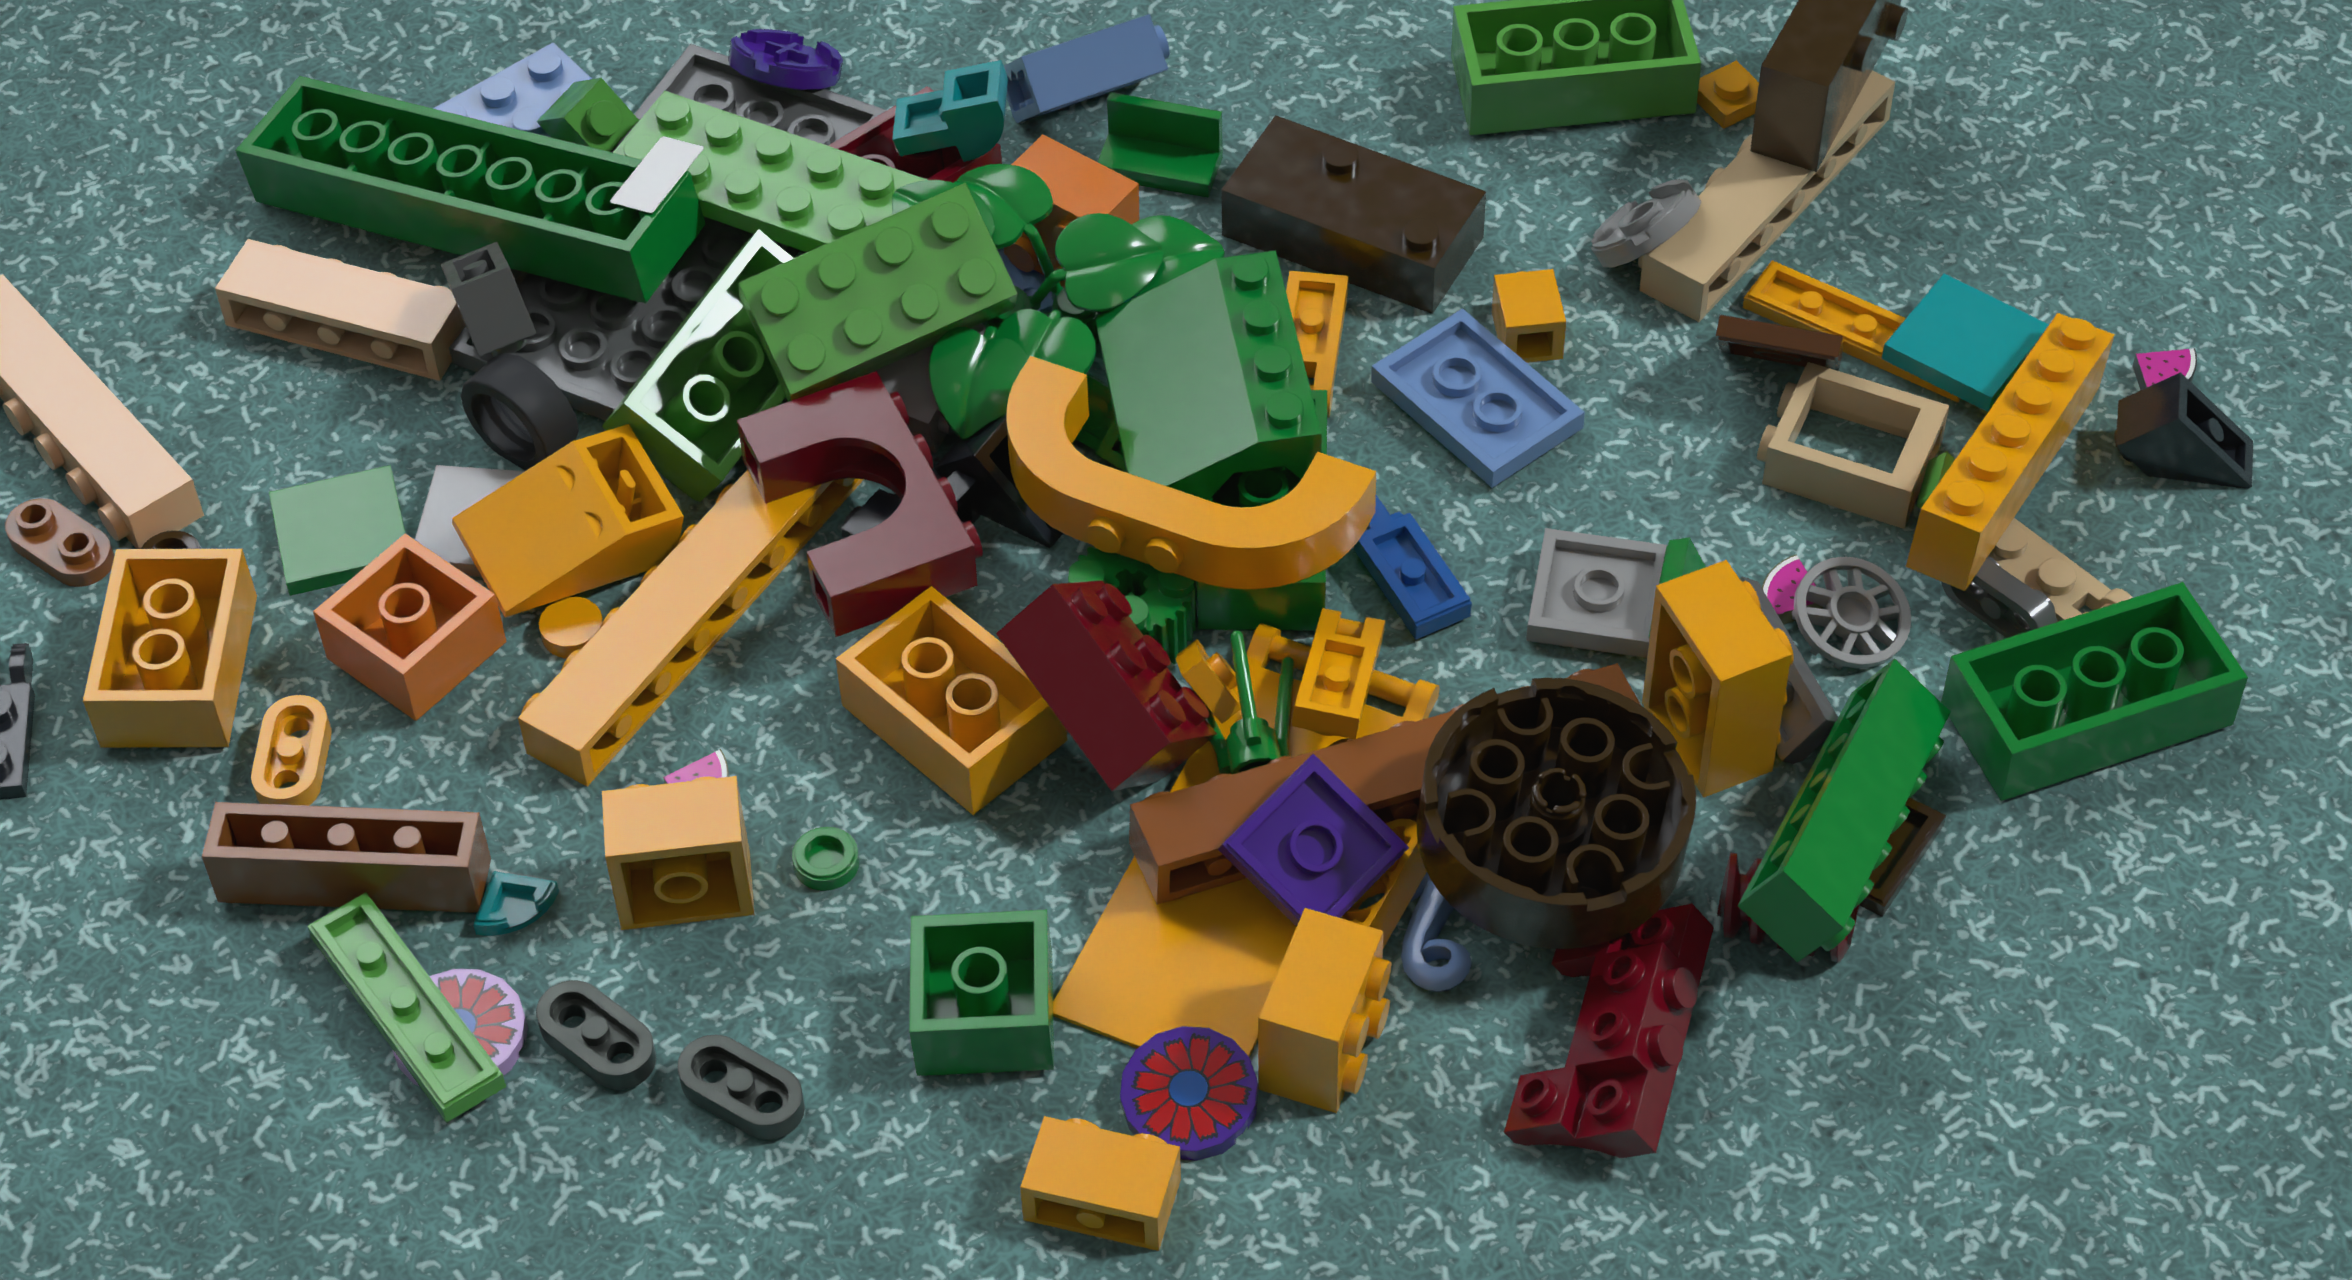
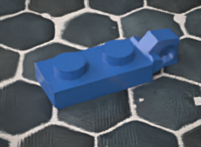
M1376 495L1375 514L1359 541L1354 545V551L1415 640L1470 617L1472 607L1470 597L1411 513L1403 515L1398 511L1390 515Z

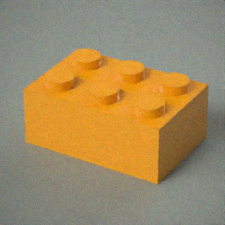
M116 549L83 697V703L100 748L229 747L257 600V594L243 549Z
M1727 560L1656 585L1642 704L1645 709L1659 719L1677 740L1676 751L1681 757L1688 775L1693 774L1694 783L1703 798L1773 771L1776 748L1781 740L1779 729L1783 706L1787 703L1786 687L1789 669L1794 661L1793 650L1788 637L1780 628L1774 629L1761 611L1760 601L1753 586L1748 581H1741Z
M932 586L836 658L842 706L972 815L1068 741L1066 728L1005 645Z

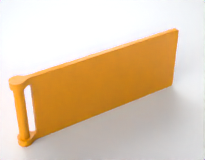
M1260 623L1252 636L1247 657L1257 717L1265 719L1269 727L1274 729L1280 673L1265 669L1270 659L1282 663L1285 657H1291L1294 660V668L1304 671L1311 647L1281 637L1280 629ZM1374 669L1368 694L1404 706L1406 710L1403 716L1400 717L1365 704L1356 739L1388 730L1395 724L1403 721L1416 722L1428 718L1438 699L1439 685L1419 679L1414 684ZM1296 679L1293 681L1288 734V749L1292 757L1326 748L1332 743L1346 738L1341 736H1325L1311 730L1291 726L1294 705L1301 681ZM1236 686L1233 689L1235 690L1237 697L1239 699L1238 688ZM1241 710L1223 724L1213 714L1225 740L1230 734V727L1242 719ZM1210 741L1188 758L1170 793L1205 783L1210 778L1220 775L1216 753ZM1134 855L1054 999L1053 1016L1135 1048H1139L1158 1033L1181 1026L1210 1028L1232 1038L1250 1056L1258 1041V1017L1296 926L1247 878L1157 905Z

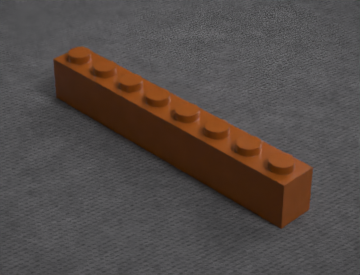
M1618 663L1595 670H1579L1566 678L1600 685L1616 691L1641 705ZM1464 704L1453 708L1447 713L1416 722L1403 721L1395 724L1388 730L1360 737L1356 740L1350 738L1341 739L1326 748L1295 757L1282 756L1264 766L1233 775L1220 774L1210 778L1205 783L1171 793H1154L1143 801L1130 804L1129 844L1156 904L1158 905L1245 879L1246 877L1218 849L1312 754L1318 757L1385 824L1397 819H1411L1417 823L1424 767L1429 748L1443 724Z

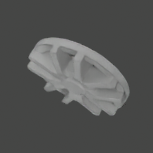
M1835 557L1824 560L1807 572L1796 589L1792 619L1796 620L1801 634L1812 647L1810 652L1814 656L1819 653L1826 659L1834 662L1833 667L1839 670L1843 666L1869 668L1882 665L1897 654L1908 638L1911 627V611L1903 590L1892 576L1869 561L1854 557ZM1836 570H1847L1848 586L1842 587ZM1823 574L1826 589L1811 585ZM1861 574L1874 579L1880 585L1866 591L1863 588ZM1889 594L1895 606L1879 608L1876 600ZM1806 600L1823 606L1825 609L1806 607ZM1898 618L1897 633L1895 634L1884 622ZM1812 624L1825 627L1820 636ZM1833 633L1843 638L1840 650L1826 642ZM1870 635L1888 647L1880 651ZM1853 645H1854L1863 655H1853V654H1850V651H1851Z

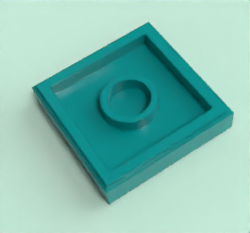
M1944 273L1884 344L1881 359L1989 412L2049 324Z

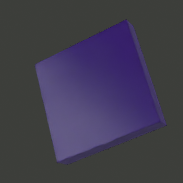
M1312 754L1218 850L1297 927L1304 908L1341 918L1409 847L1318 757Z

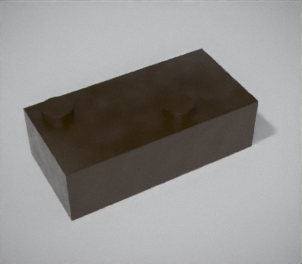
M1798 0L1761 65L1751 152L1813 172L1818 171L1888 40L1898 41L1902 34L1908 15V8L1900 6L1901 0Z
M1275 115L1221 189L1222 236L1264 252L1276 250L1278 257L1323 274L1348 276V283L1433 314L1484 238L1486 191Z

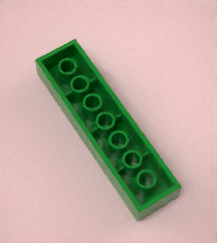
M299 76L235 150L256 202L458 255H464L497 242L511 269L645 304L706 225L689 171L683 174L653 213H647L610 202L642 162L641 159Z

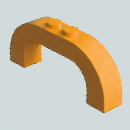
M1032 356L1029 357L1021 369L1009 394L1006 421L1011 472L1021 497L1030 509L1051 527L1065 535L1091 544L1103 552L1117 553L1149 564L1164 573H1175L1209 585L1233 589H1264L1295 583L1324 571L1345 556L1359 541L1375 514L1376 471L1320 452L1316 453L1298 485L1287 495L1265 505L1244 508L1217 504L1092 461L1072 445L1089 417L1087 375Z

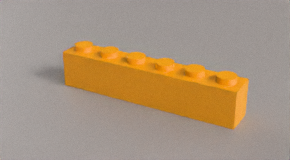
M2060 313L2056 314L1922 506L1906 563L1907 568L1963 591L1967 589L2098 391L2115 334L2094 327L2086 320L2071 318Z

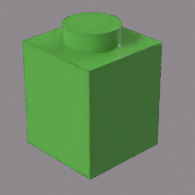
M602 78L574 82L536 122L551 138L610 152L638 123L639 119Z

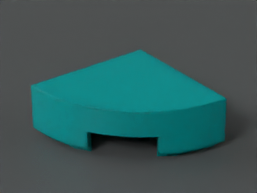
M493 871L473 924L476 935H503L532 924L547 912L559 893L557 881Z

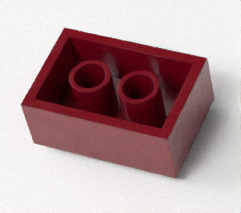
M1103 581L1052 584L1002 627L996 635L1111 791L1160 781L1217 734L1206 720L1209 717L1206 705L1193 690L1185 686L1181 687L1167 668L1171 664L1168 654L1154 638L1149 635L1143 636L1129 617L1132 614V608L1128 600L1116 587L1108 583L1105 584Z

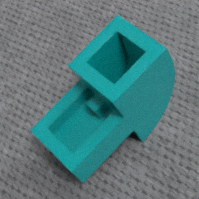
M998 60L947 70L944 74L943 90L898 98L892 140L899 155L904 156L956 146L963 162H966L989 152L998 143L1004 129L1008 79L1002 61Z

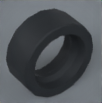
M509 353L497 355L463 385L460 394L463 409L475 431L494 452L523 470L527 471L577 438L579 432L577 418L567 397L549 376L521 356Z

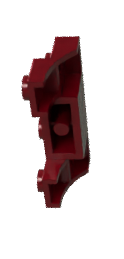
M1692 903L1658 910L1644 924L1617 939L1583 948L1555 950L1552 965L1561 975L1590 977L1565 1067L1519 1076L1504 1133L1514 1143L1525 1146L1551 1144L1575 1146L1599 1151L1618 1158L1656 1153L1678 1065L1682 1059L1683 1046L1693 1007L1697 1001L1698 987L1714 929L1713 925Z

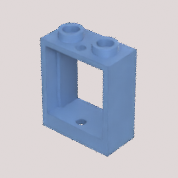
M1148 14L1022 56L1010 62L1004 68L1008 79L1006 98L1016 123H1020L1142 82L1168 70L1165 60L1170 55L1167 38L1159 25H1153L1151 16Z

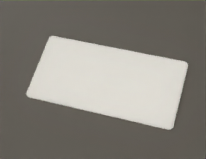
M664 136L661 137L610 202L643 212L653 213L704 147Z

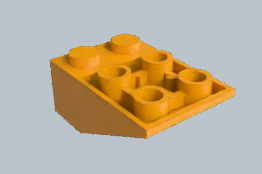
M629 424L570 442L453 517L452 525L488 589L496 595L498 606L506 618L648 571L651 567L660 565L678 545L684 515Z

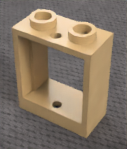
M1808 362L1798 384L1788 382L1785 386L1777 411V417L1781 418L1778 426L1775 427L1768 424L1761 438L1757 460L1765 462L1762 484L1904 529L1918 499L1928 460L1936 457L1942 444L1949 405ZM1810 409L1907 438L1893 473L1891 474L1796 444L1795 441Z

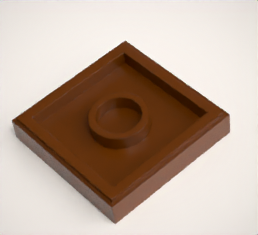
M1726 315L1719 316L1716 338L1719 349L1723 353L1806 367L1807 363L1810 362L1833 370H1839L1843 353V336Z

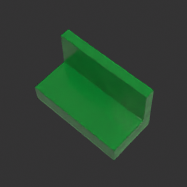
M1110 92L1107 99L1108 135L1098 163L1139 183V186L1208 198L1223 158L1222 111Z

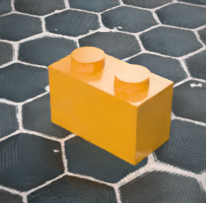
M1044 1116L1020 1186L1023 1220L1159 1251L1181 1181L1180 1146L1167 1144L1161 1138L1150 1134L1141 1133L1131 1136L1100 1129L1092 1122L1083 1119L1072 1118L1064 1121Z

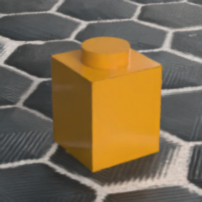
M1554 269L1494 275L1492 316L1497 338L1526 363L1563 359L1566 318Z

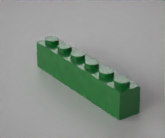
M1895 658L1850 694L1738 904V907L1797 963L1820 946L1825 951L1832 950L1853 929L1855 920L1850 915L1853 909L1871 892L1874 883L1869 877L1872 871L1886 859L1892 850V846L1887 840L1908 817L1910 810L1905 804L1925 782L1927 774L1922 771L1925 764L1938 753L1944 744V740L1939 735L1951 711Z

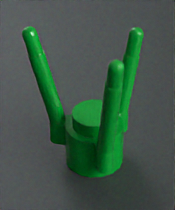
M1238 630L1231 633L1230 639L1242 719L1230 727V734L1226 740L1208 707L1209 717L1206 719L1217 733L1209 741L1216 753L1219 773H1231V775L1267 765L1272 760L1282 756H1290L1288 734L1294 681V660L1291 657H1285L1281 663L1275 726L1273 729L1269 727L1265 719L1257 717L1244 637L1242 632Z

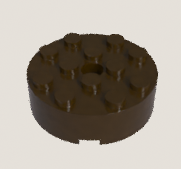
M1534 678L1529 687L1512 689L1498 694L1495 688L1479 694L1456 710L1443 724L1429 748L1425 761L1417 815V841L1424 867L1431 881L1453 908L1478 927L1506 940L1535 948H1583L1617 939L1633 931L1656 914L1673 892L1681 874L1695 818L1696 790L1693 774L1688 775L1686 767L1676 751L1677 740L1659 719L1638 703L1616 691L1584 681L1566 678Z

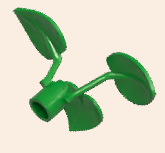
M990 164L970 170L962 174L954 182L959 185L966 183L968 189L979 195L987 204L995 224L992 240L997 249L1014 244L1024 232L1032 244L1045 278L1055 271L1041 236L1033 226V224L1049 216L1053 209L1050 189L1037 174L1016 165ZM1150 216L1131 224L1160 244L1164 252L1163 261L1157 274L1148 286L1134 298L1213 259L1223 258L1225 251L1222 245L1190 223L1171 216ZM1059 282L1051 290L1053 305L1049 317L1034 309H1022L1011 314L998 327V333L995 338H1008L1015 341L1026 352L1028 359L1032 356L1086 374L1095 360L1096 345L1099 343L1095 317L1107 311L1089 312L1077 309L1069 302L1066 290L1061 287Z
M924 180L904 185L898 188L892 195V215L959 186V184L942 180ZM969 189L992 238L995 230L992 213L981 197ZM1094 213L1078 217L1063 229L1056 241L1055 255L1062 268L1053 271L1032 296H1027L1021 288L1015 286L1018 293L1015 308L983 322L982 325L986 326L983 336L967 327H956L947 331L933 348L930 356L929 375L935 402L952 431L961 440L967 441L986 426L1007 415L1010 391L1018 374L1027 362L1028 356L1015 341L1008 338H995L998 333V327L1006 318L1022 309L1039 310L1041 302L1056 284L1063 280H1066V296L1069 302L1077 309L1089 312H1103L1117 308L1133 299L1153 280L1164 257L1161 245L1127 221L1113 215Z

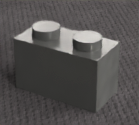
M497 242L440 264L479 356L491 352L493 357L502 353L511 354L527 344L525 338L537 334L510 267Z

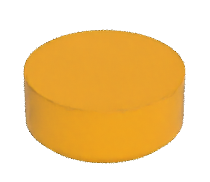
M566 597L557 600L545 608L539 619V629L543 645L553 655L568 658L575 650H581L599 631L603 619L598 606L588 599Z

